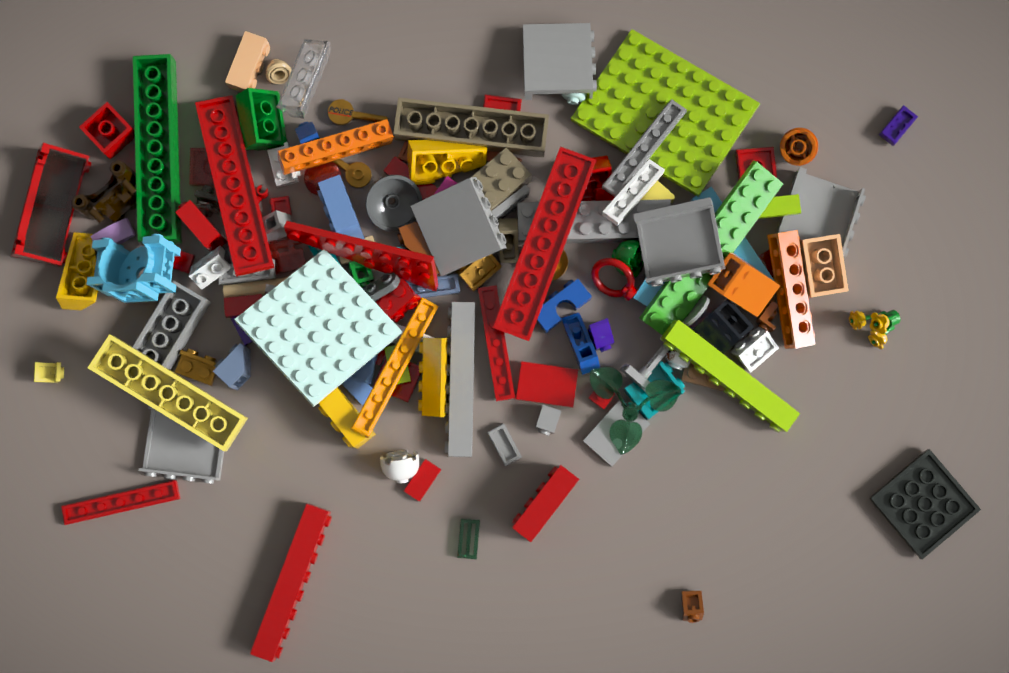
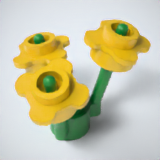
M896 310L882 311L880 313L874 312L867 316L862 311H851L849 323L854 330L857 328L862 329L866 324V320L872 319L869 324L871 335L868 336V339L874 347L883 349V345L887 342L886 334L894 330V325L899 324L901 321L900 315Z

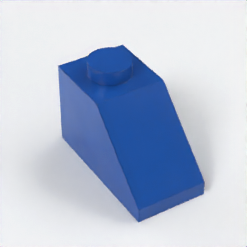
M303 122L295 129L301 144L320 139L313 122Z

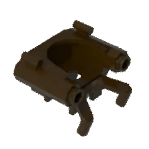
M119 160L111 163L109 169L112 172V176L103 188L91 195H76L71 201L75 210L87 218L96 219L99 224L105 219L104 217H108L113 222H118L124 219L127 211L137 208V197L133 195L136 191L134 185H136V173Z

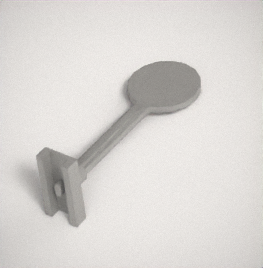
M706 296L701 297L682 322L686 326L693 324L706 310L710 299ZM662 345L649 362L639 371L627 364H624L620 370L647 394L654 396L658 389L647 379L652 374L651 371L669 349Z

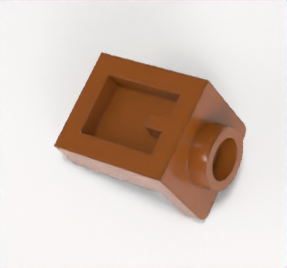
M771 301L756 320L759 328L769 332H773L776 329V326L768 321V319L771 321L778 313L776 311L778 304L774 301Z
M682 591L683 621H688L689 623L699 622L703 619L704 615L702 591Z

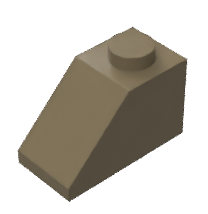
M518 218L499 219V231L505 236L507 247L499 250L500 263H517L519 259Z

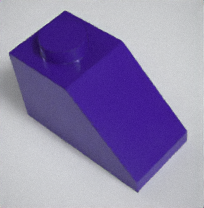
M608 318L590 324L587 331L595 350L604 352L611 349V345L614 344V338Z

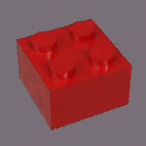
M108 102L79 126L109 159H112L135 138V130Z

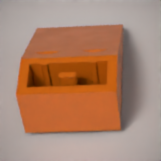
M730 252L724 260L725 269L721 270L719 274H714L707 285L758 317L781 285L733 252Z

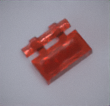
M287 237V240L278 242L273 240L268 243L270 251H272V259L275 260L276 275L298 270L306 264L303 248L295 249V245L302 244V242L294 241ZM289 248V251L279 253V249Z

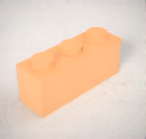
M247 31L244 32L225 81L228 88L239 92L247 88L255 89L257 75L263 69L264 57L268 56L270 51L266 38Z

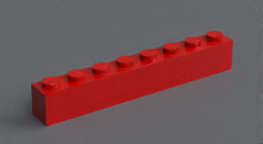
M306 503L250 652L251 655L269 662H274L276 658H280L283 647H281L282 641L287 639L290 632L288 625L290 620L293 621L297 614V609H295L297 601L301 602L304 595L303 585L308 583L311 576L309 569L311 564L314 565L317 560L318 553H316L318 545L322 546L325 539L324 529L329 527L331 523V511Z

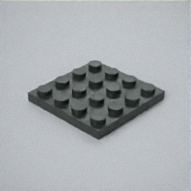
M930 449L924 451L869 498L919 559L922 560L981 510Z

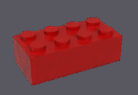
M562 465L558 468L556 466L552 468L547 475L550 479L546 483L542 482L535 490L538 493L534 499L530 497L525 503L524 507L526 510L523 514L518 513L512 520L514 524L512 528L530 542L533 541L580 480Z

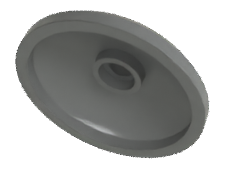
M387 175L377 180L369 189L366 196V211L371 221L379 228L386 231H400V227L416 221L411 206L422 201V195L417 185L409 178L402 175ZM390 198H394L393 203L388 202Z

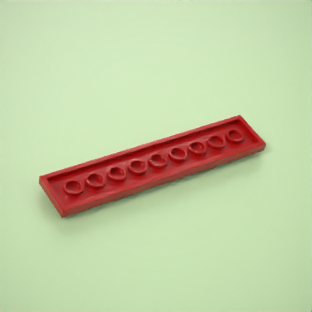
M233 96L195 102L235 275L237 277L273 269L274 264Z
M560 146L494 323V329L530 341L596 159Z

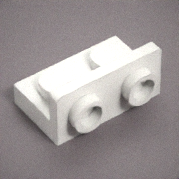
M288 142L284 143L282 147L267 150L277 188L299 182L298 176L301 175L300 171L286 175L283 174L278 160V151L289 148Z
M218 246L190 268L189 277L200 289H204L231 268L224 259L225 250L221 246Z
M758 327L752 330L743 341L738 342L734 349L731 350V353L738 357L745 369L751 373L778 350L779 347L768 331Z

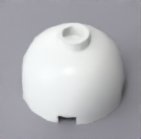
M399 450L386 453V458L380 457L382 472L387 478L397 480V483L408 482V479L412 478L419 468V454L415 450H413V454H408V450Z

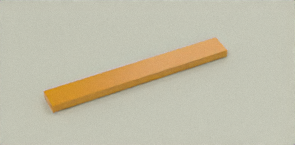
M423 297L421 298L353 423L351 430L369 438L439 306Z

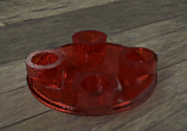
M332 161L307 168L304 173V183L311 193L318 195L317 191L320 190L318 182L337 175L341 176L340 169Z

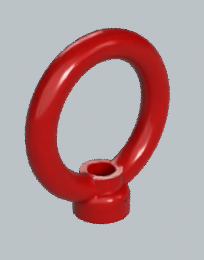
M603 258L593 265L591 270L592 281L603 294L610 297H624L629 301L637 293L638 289L634 287V275L631 269L622 261L614 258ZM610 265L620 269L627 278V284L621 290H613L605 286L599 278V270L603 266Z

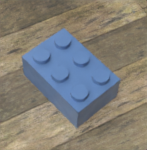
M337 175L318 182L320 190L317 192L324 205L323 209L326 217L329 219L331 231L365 239L341 176Z

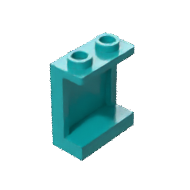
M660 361L647 379L658 389L654 396L647 394L634 382L624 389V392L646 420L650 419L685 392L683 389L685 385L679 378L676 379L672 375L673 370L667 362L663 363Z

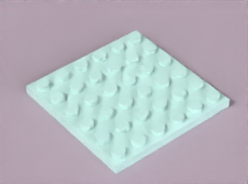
M325 250L318 253L235 318V322L313 407L402 334L400 328Z

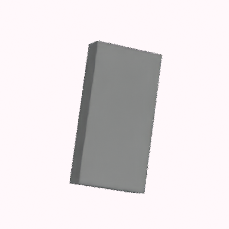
M504 423L487 432L505 466L522 458Z

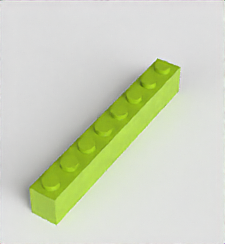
M673 320L660 338L664 341L663 345L667 349L677 351L680 359L686 363L690 361L695 365L694 369L700 374L705 373L710 377V382L725 388L724 392L732 398L735 396L740 400V405L755 411L754 415L762 421H768L770 423L769 427L778 433L779 431L787 432L800 415L793 407L680 320Z

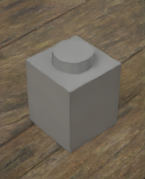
M543 405L535 427L539 429L538 432L547 436L550 433L554 434L561 410Z

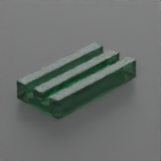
M460 520L457 558L477 559L480 520ZM464 523H468L466 553L462 554ZM472 524H476L473 555H469Z

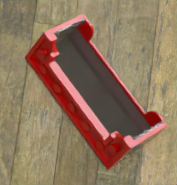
M47 143L41 144L38 148L11 257L57 267L62 266V263L66 262L68 252H65V244L74 213L71 201L79 193L84 173H88L90 170L91 162L88 161V155Z

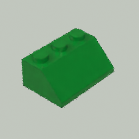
M247 88L235 95L245 150L261 151L284 146L287 138L280 93L278 91Z

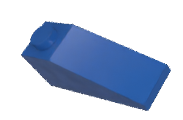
M580 313L561 318L582 375L600 369L598 355Z

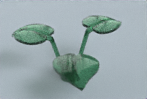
M601 367L590 371V383L595 393L601 398L610 399L615 392L623 407L622 416L625 420L615 421L609 431L611 441L616 446L620 455L632 450L642 437L641 425L637 422H632L637 419L639 410L650 401V405L654 410L660 412L667 411L674 406L681 394V389L673 382L658 379L646 386L645 392L648 397L640 405L637 406L633 402L625 403L620 392L617 390L623 384L622 375L617 369Z

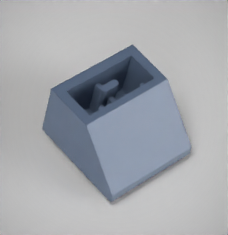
M242 343L239 345L235 344L229 350L230 354L225 359H220L213 370L222 381L237 391L251 377V350Z

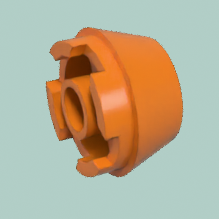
M793 128L782 137L780 152L788 163L802 166L815 158L818 152V141L810 130L806 128Z

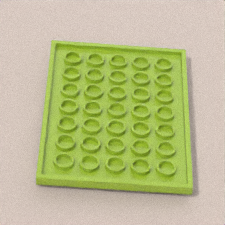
M631 29L596 80L597 91H593L592 99L589 98L588 93L586 99L581 102L571 117V121L625 154H628L671 99L687 109V112L650 157V160L665 169L662 176L699 197L760 103Z

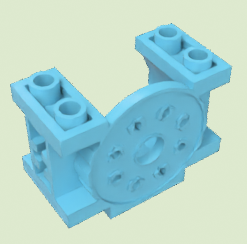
M160 234L143 237L142 243L144 246L136 248L131 252L126 250L124 246L113 242L111 238L104 237L101 240H93L92 248L98 251L94 277H87L86 285L107 296H113L124 303L158 301L160 293H176V285L171 282L174 256H180L181 249L174 245L173 242L163 238V235ZM144 269L143 274L139 277V272Z

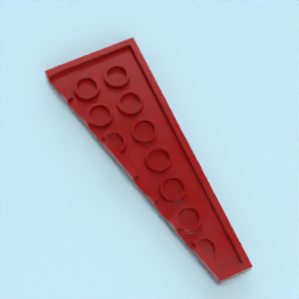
M286 221L284 225L286 235L291 240L328 251L331 254L360 263L367 268L383 273L393 272L400 279L402 278L407 282L437 291L438 279L434 256Z

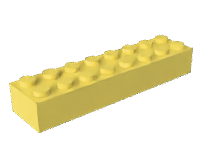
M110 334L88 366V369L224 452L228 451L248 417Z

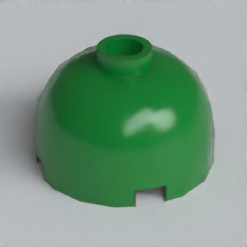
M625 240L618 245L617 249L613 250L612 258L625 263L631 269L634 277L637 278L644 264L641 261L640 241ZM615 267L617 272L625 276V274L620 269Z

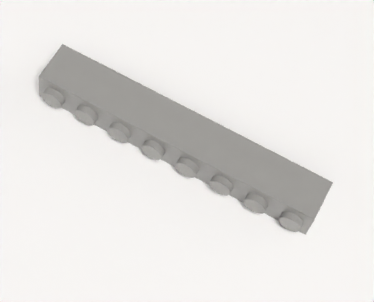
M452 302V307H448V318H451V326H448L447 336L451 337V345H447V356H451L450 364H447V376H450V383H446V395H450V401L446 402V414H449V422H445V433H449V441H445V453H448V457H472L475 302Z

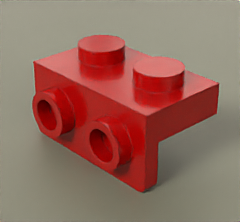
M401 278L396 289L379 298L375 303L393 322H398L408 310L418 305L421 297L415 294L405 279Z

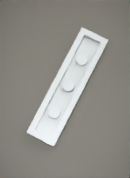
M649 159L604 209L602 216L618 226L663 175L665 169Z

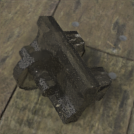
M204 185L201 191L196 190L195 197H197V205L200 206V209L205 210V216L211 217L213 213L219 214L220 207L217 196L213 195L214 188Z

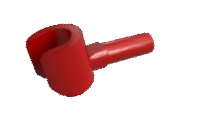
M259 185L256 189L258 203L269 195L268 188L264 193H260L262 185Z

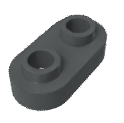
M393 272L386 273L375 282L369 283L365 287V292L373 301H376L396 289L400 283V278Z

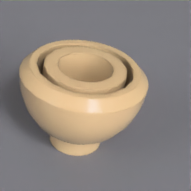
M274 59L267 66L266 78L273 84H283L292 76V70L285 61Z

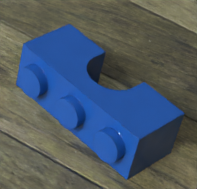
M579 279L568 281L563 286L565 289L561 292L555 291L548 297L549 301L543 304L537 323L545 333L558 325L562 320L556 312L559 304L569 303L575 310H578L591 300V294Z

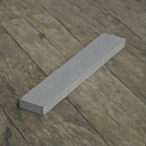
M671 99L602 185V189L616 197L650 159L685 115L687 109Z

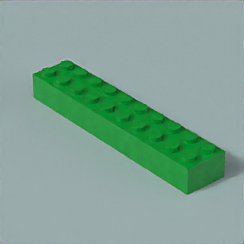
M171 54L133 56L138 242L144 245L142 243L143 237L160 234L163 235V238L174 244H181V218L175 213L180 205L176 61Z

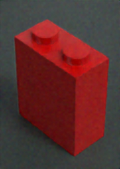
M191 200L179 205L175 213L209 251L212 252L218 246L222 247L228 242Z

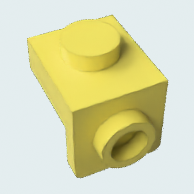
M61 362L34 363L33 382L59 383L60 379L64 378V367H61Z

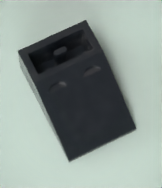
M726 299L698 324L693 331L724 354L753 329L754 326L729 299Z

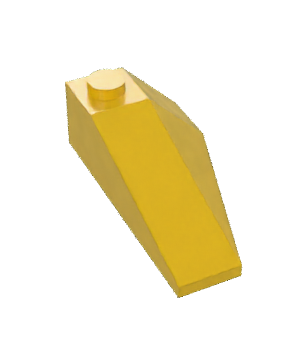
M408 140L409 179L416 185L431 184L437 179L447 176L452 177V174L461 171L467 172L485 166L487 147L434 140Z
M73 233L56 299L62 309L81 311L96 302L98 290L86 285L87 277H94L96 266L95 249L92 248L93 241L90 237L93 234Z

